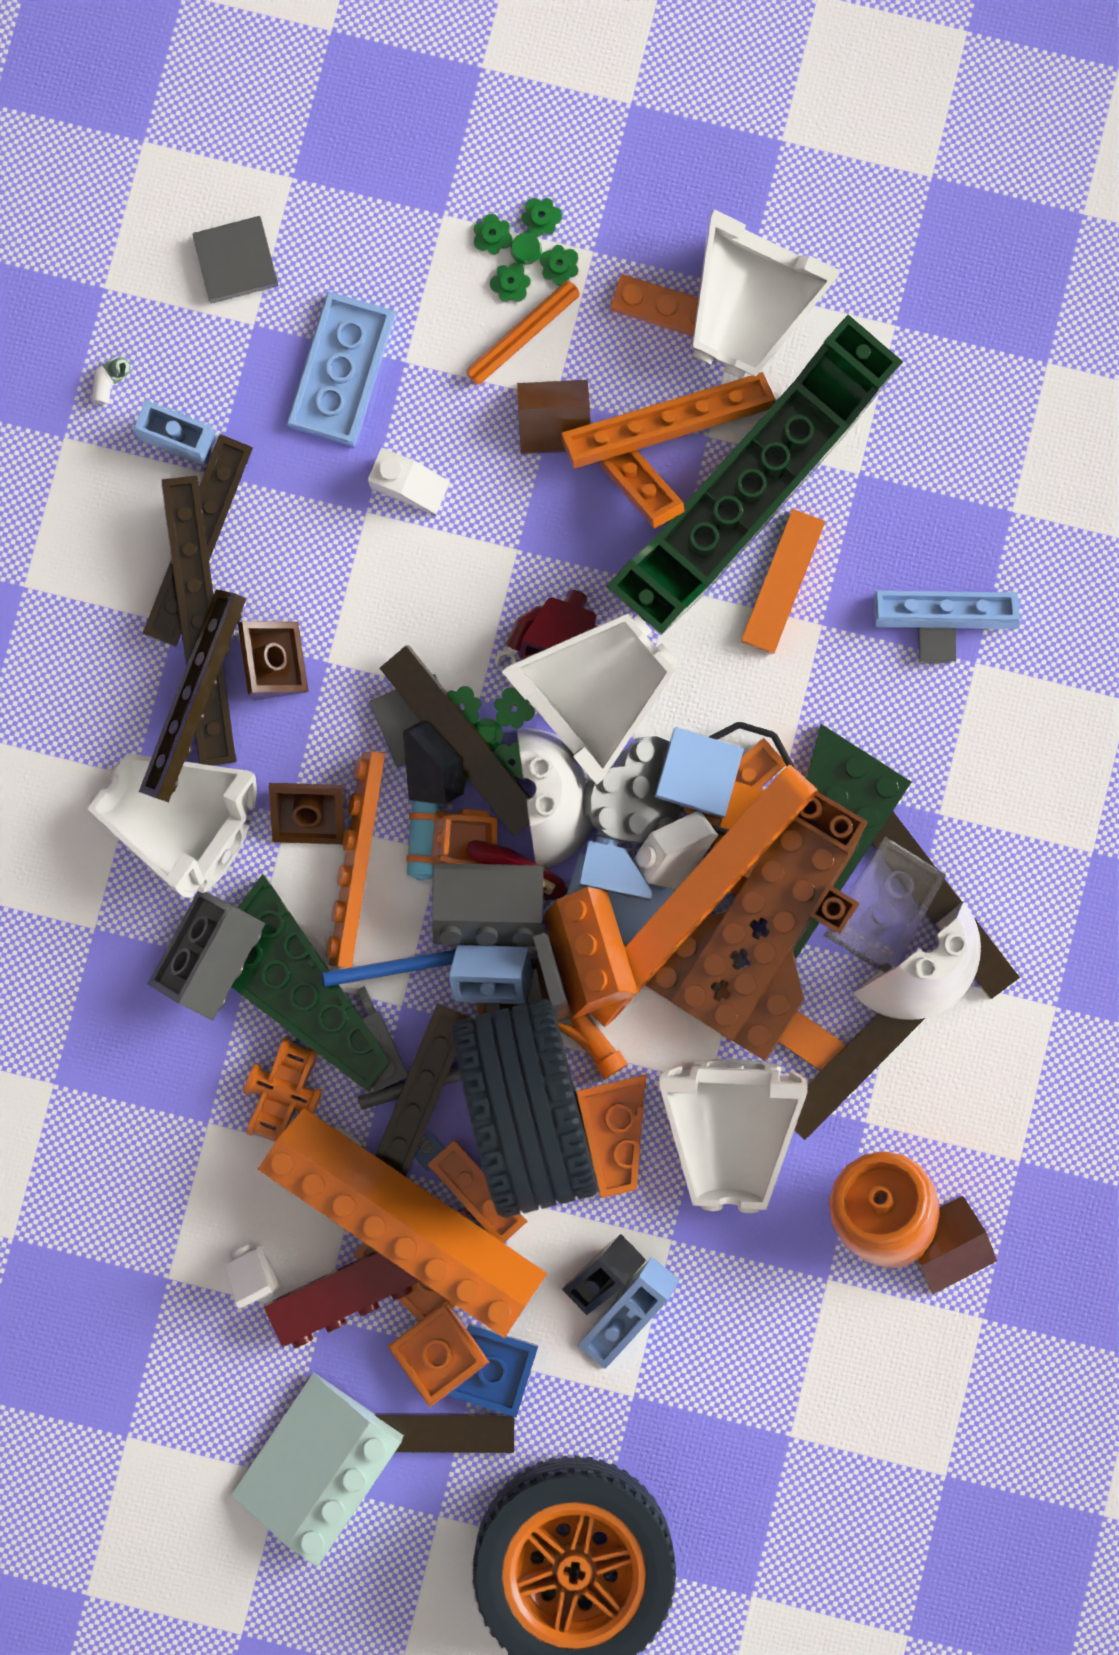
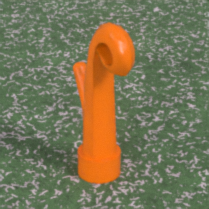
M588 1014L578 1018H573L571 1015L569 1020L573 1027L563 1022H558L559 1030L577 1042L596 1063L595 1067L604 1080L628 1065L620 1050H615Z

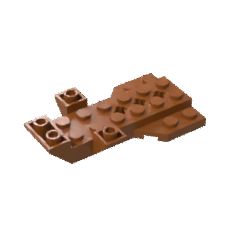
M817 792L804 809L744 874L747 881L728 911L707 916L645 986L767 1062L805 1001L793 951L812 919L841 935L860 905L859 902L833 886L849 862L867 821ZM762 920L768 921L766 928L770 931L766 937L760 935L759 939L754 938L755 930L752 929L753 925L756 922L761 924ZM743 951H747L746 958L750 961V965L747 968L741 966L740 970H736L734 968L736 961L733 960L735 954H742ZM724 981L728 982L727 990L731 992L728 999L722 997L720 1001H717V992L714 990L717 984L723 985Z

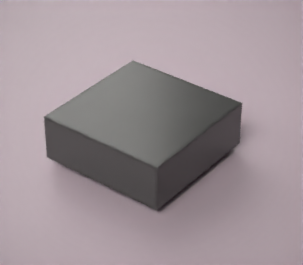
M918 628L919 664L955 663V628Z

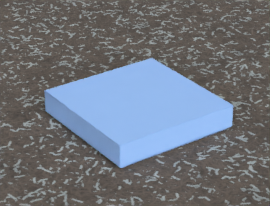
M675 727L671 734L654 797L712 816L724 818L744 748Z

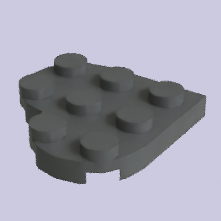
M658 736L636 738V741L632 742L627 750H623L620 753L617 766L611 767L599 784H596L594 781H588L583 797V812L585 816L590 817L593 826L597 829L595 832L598 835L618 841L643 844L651 832L679 820L680 805L654 797L669 741Z

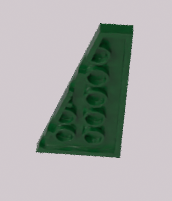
M821 724L806 779L818 789L819 793L867 821L849 862L833 886L841 891L912 782ZM813 919L793 950L795 959L819 925V922ZM768 929L766 930L765 937H766V936L769 934V932H770Z
M262 874L237 908L264 922L265 925L261 931L258 943L252 947L244 962L242 973L234 980L231 987L354 1082L370 1092L391 1064V1061L340 985L323 986L321 973L330 970L268 878Z

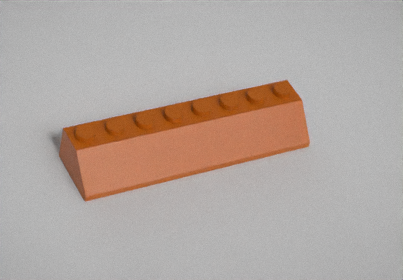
M306 1108L302 1109L279 1136L257 1168V1170L503 1338L507 1336L547 1275V1272Z

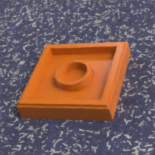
M444 1302L388 1345V1348L429 1407L435 1405L490 1363L448 1302Z

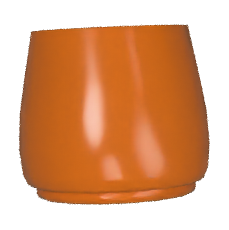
M887 1151L861 1155L845 1165L834 1180L829 1197L832 1227L848 1250L871 1265L888 1269L907 1266L922 1257L933 1241L940 1214L936 1188L922 1166L905 1155Z

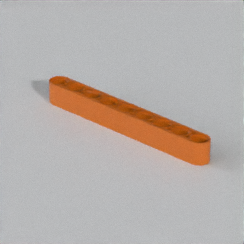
M791 764L770 783L627 944L625 951L638 993L816 795L818 789ZM636 995L593 1011L590 1014L602 1026L606 1027Z

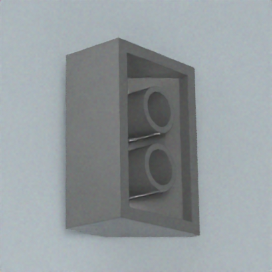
M433 863V944L535 946L533 936L542 934L543 866Z
M198 891L147 984L178 1004L213 1020L217 1012L224 1006L226 995L234 980L242 973L244 962L252 947L258 943L265 923L208 892L201 893Z

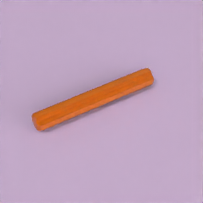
M569 280L558 287L467 368V376L476 385L484 382L571 305L580 295L578 288Z

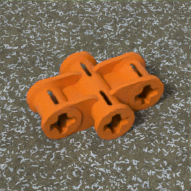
M285 1036L276 1055L271 1072L262 1070L260 1064H254L247 1078L243 1094L249 1095L253 1093L261 1097L246 1131L247 1135L252 1136L255 1133L276 1142L292 1122L295 1110L301 1112L303 1108H306L311 1113H315L323 1090L320 1088L312 1090L305 1087L318 1058L319 1054L317 1052L293 1043L290 1037ZM290 1054L302 1058L304 1062L291 1057ZM259 1081L273 1086V1088L260 1084ZM293 1095L307 1100V1102L293 1097ZM263 1122L276 1127V1129L263 1124Z

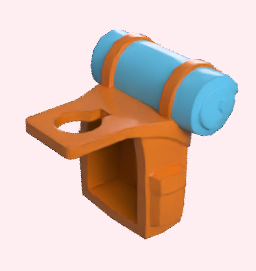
M412 801V811L409 814V819L411 820L408 855H406L407 875L416 878V880L431 879L433 877V863L489 864L469 857L466 853V847L469 842L475 840L497 844V817L490 816L488 811L470 808L460 809L459 813H449L441 811V804Z

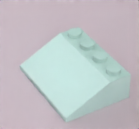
M313 1372L231 1496L288 1548L318 1567L401 1444L403 1435L377 1418L373 1412Z

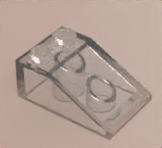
M884 837L847 894V896L859 902L860 905L841 935L827 928L823 936L877 970H882L886 973L900 961L946 874L887 837Z

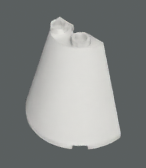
M714 209L708 221L692 348L695 350L692 357L710 365L714 359L725 364L724 372L743 379L745 373L753 376L758 375L835 282L841 271L812 256H799L745 230V224Z
M625 614L507 666L501 671L525 700L528 699L574 754L573 757L596 784H599L604 779L675 672V669L670 664L676 659L662 643L657 647L654 646L647 637L652 630L639 615L632 619L628 614Z
M517 729L523 778L532 780L536 786L535 795L527 800L535 862L548 869L570 858L590 835L593 824L590 817L584 815L583 797L588 781L593 780L573 757L574 754L558 735L539 729Z
M127 753L122 761L112 768L109 775L110 787L105 791L101 789L92 796L87 810L175 893L187 898H193L196 891L205 893L225 874L245 840L250 824L245 823L248 808H255L257 785L255 774L247 770L184 761L178 777V786L168 803L139 792L152 757Z
M961 902L935 924L940 930L936 934L938 946L935 951L925 953L918 949L904 962L884 973L882 970H879L852 994L866 1007L881 1015L905 1020L931 1017L955 1004L973 982L979 966L981 953L978 927L965 902Z
M738 1059L692 1062L691 1069L682 1071V1066L677 1065L667 1069L660 1075V1091L693 1206H701L702 1209L707 1211H719L723 1209V1204L738 1205V1210L743 1213H756L759 1210L767 1209L807 1095L808 1085L803 1076L795 1071H790L789 1076L780 1073L781 1066Z

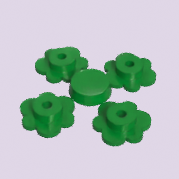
M531 198L526 202V212L522 214L521 220L525 225H528L529 233L519 234L513 241L509 233L510 224L505 220L500 221L495 214L486 215L483 218V223H477L474 226V233L476 234L474 246L477 250H488L491 255H496L500 252V248L507 249L510 247L511 256L517 262L512 263L509 267L505 265L499 266L496 270L497 275L493 276L490 280L491 290L499 293V299L503 302H507L510 299L520 302L525 299L527 295L526 288L530 286L531 280L529 276L524 275L525 271L522 265L533 264L539 258L541 266L544 267L542 270L543 277L545 279H552L558 286H561L570 277H575L578 274L579 270L576 265L578 253L575 250H564L563 246L555 245L552 251H545L541 254L542 246L536 237L541 236L543 233L553 234L556 230L555 225L562 220L561 210L553 207V201L550 198H544L542 201L537 198ZM558 262L563 263L561 266L557 265ZM509 280L514 281L512 284L508 283Z
M462 686L457 692L454 690L448 691L447 693L459 708L461 704H464L465 708L462 712L491 748L495 749V753L515 778L524 779L519 743L514 742L510 746L507 744L500 745L503 739L501 726H509L511 724L514 729H520L524 721H530L534 717L535 710L529 704L528 699L525 700L517 689L512 687L506 688L502 693V698H498L494 702V708L498 711L496 721L489 718L478 721L479 713L477 710L480 709L482 703L479 698L474 697L473 690L468 686ZM514 705L517 707L516 712L512 711ZM511 759L515 760V765H511Z

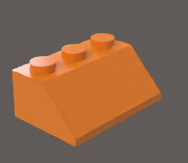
M586 887L557 899L545 912L543 918L554 949L555 959L572 1017L578 1018L638 994L608 891Z

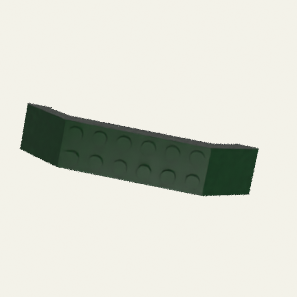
M847 314L824 340L821 347L795 381L685 503V512L671 519L644 549L626 563L606 588L662 636L711 589L841 442L899 369L903 361Z

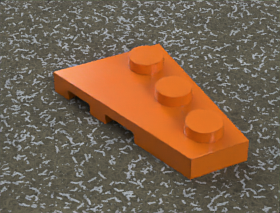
M647 1074L575 1091L600 1198L637 1190Z

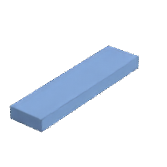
M874 591L875 627L1018 629L1020 625L1018 592Z

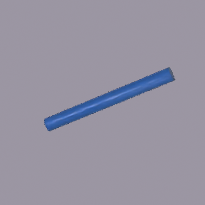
M456 949L321 973L322 984L324 987L452 965Z

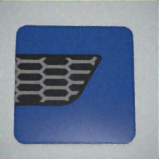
M429 1132L421 1139L414 1157L428 1171L431 1168L427 1164L445 1148L435 1135Z

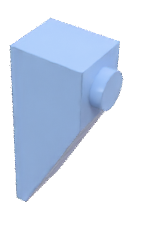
M651 1256L583 1337L578 1347L606 1369L666 1304L680 1279Z

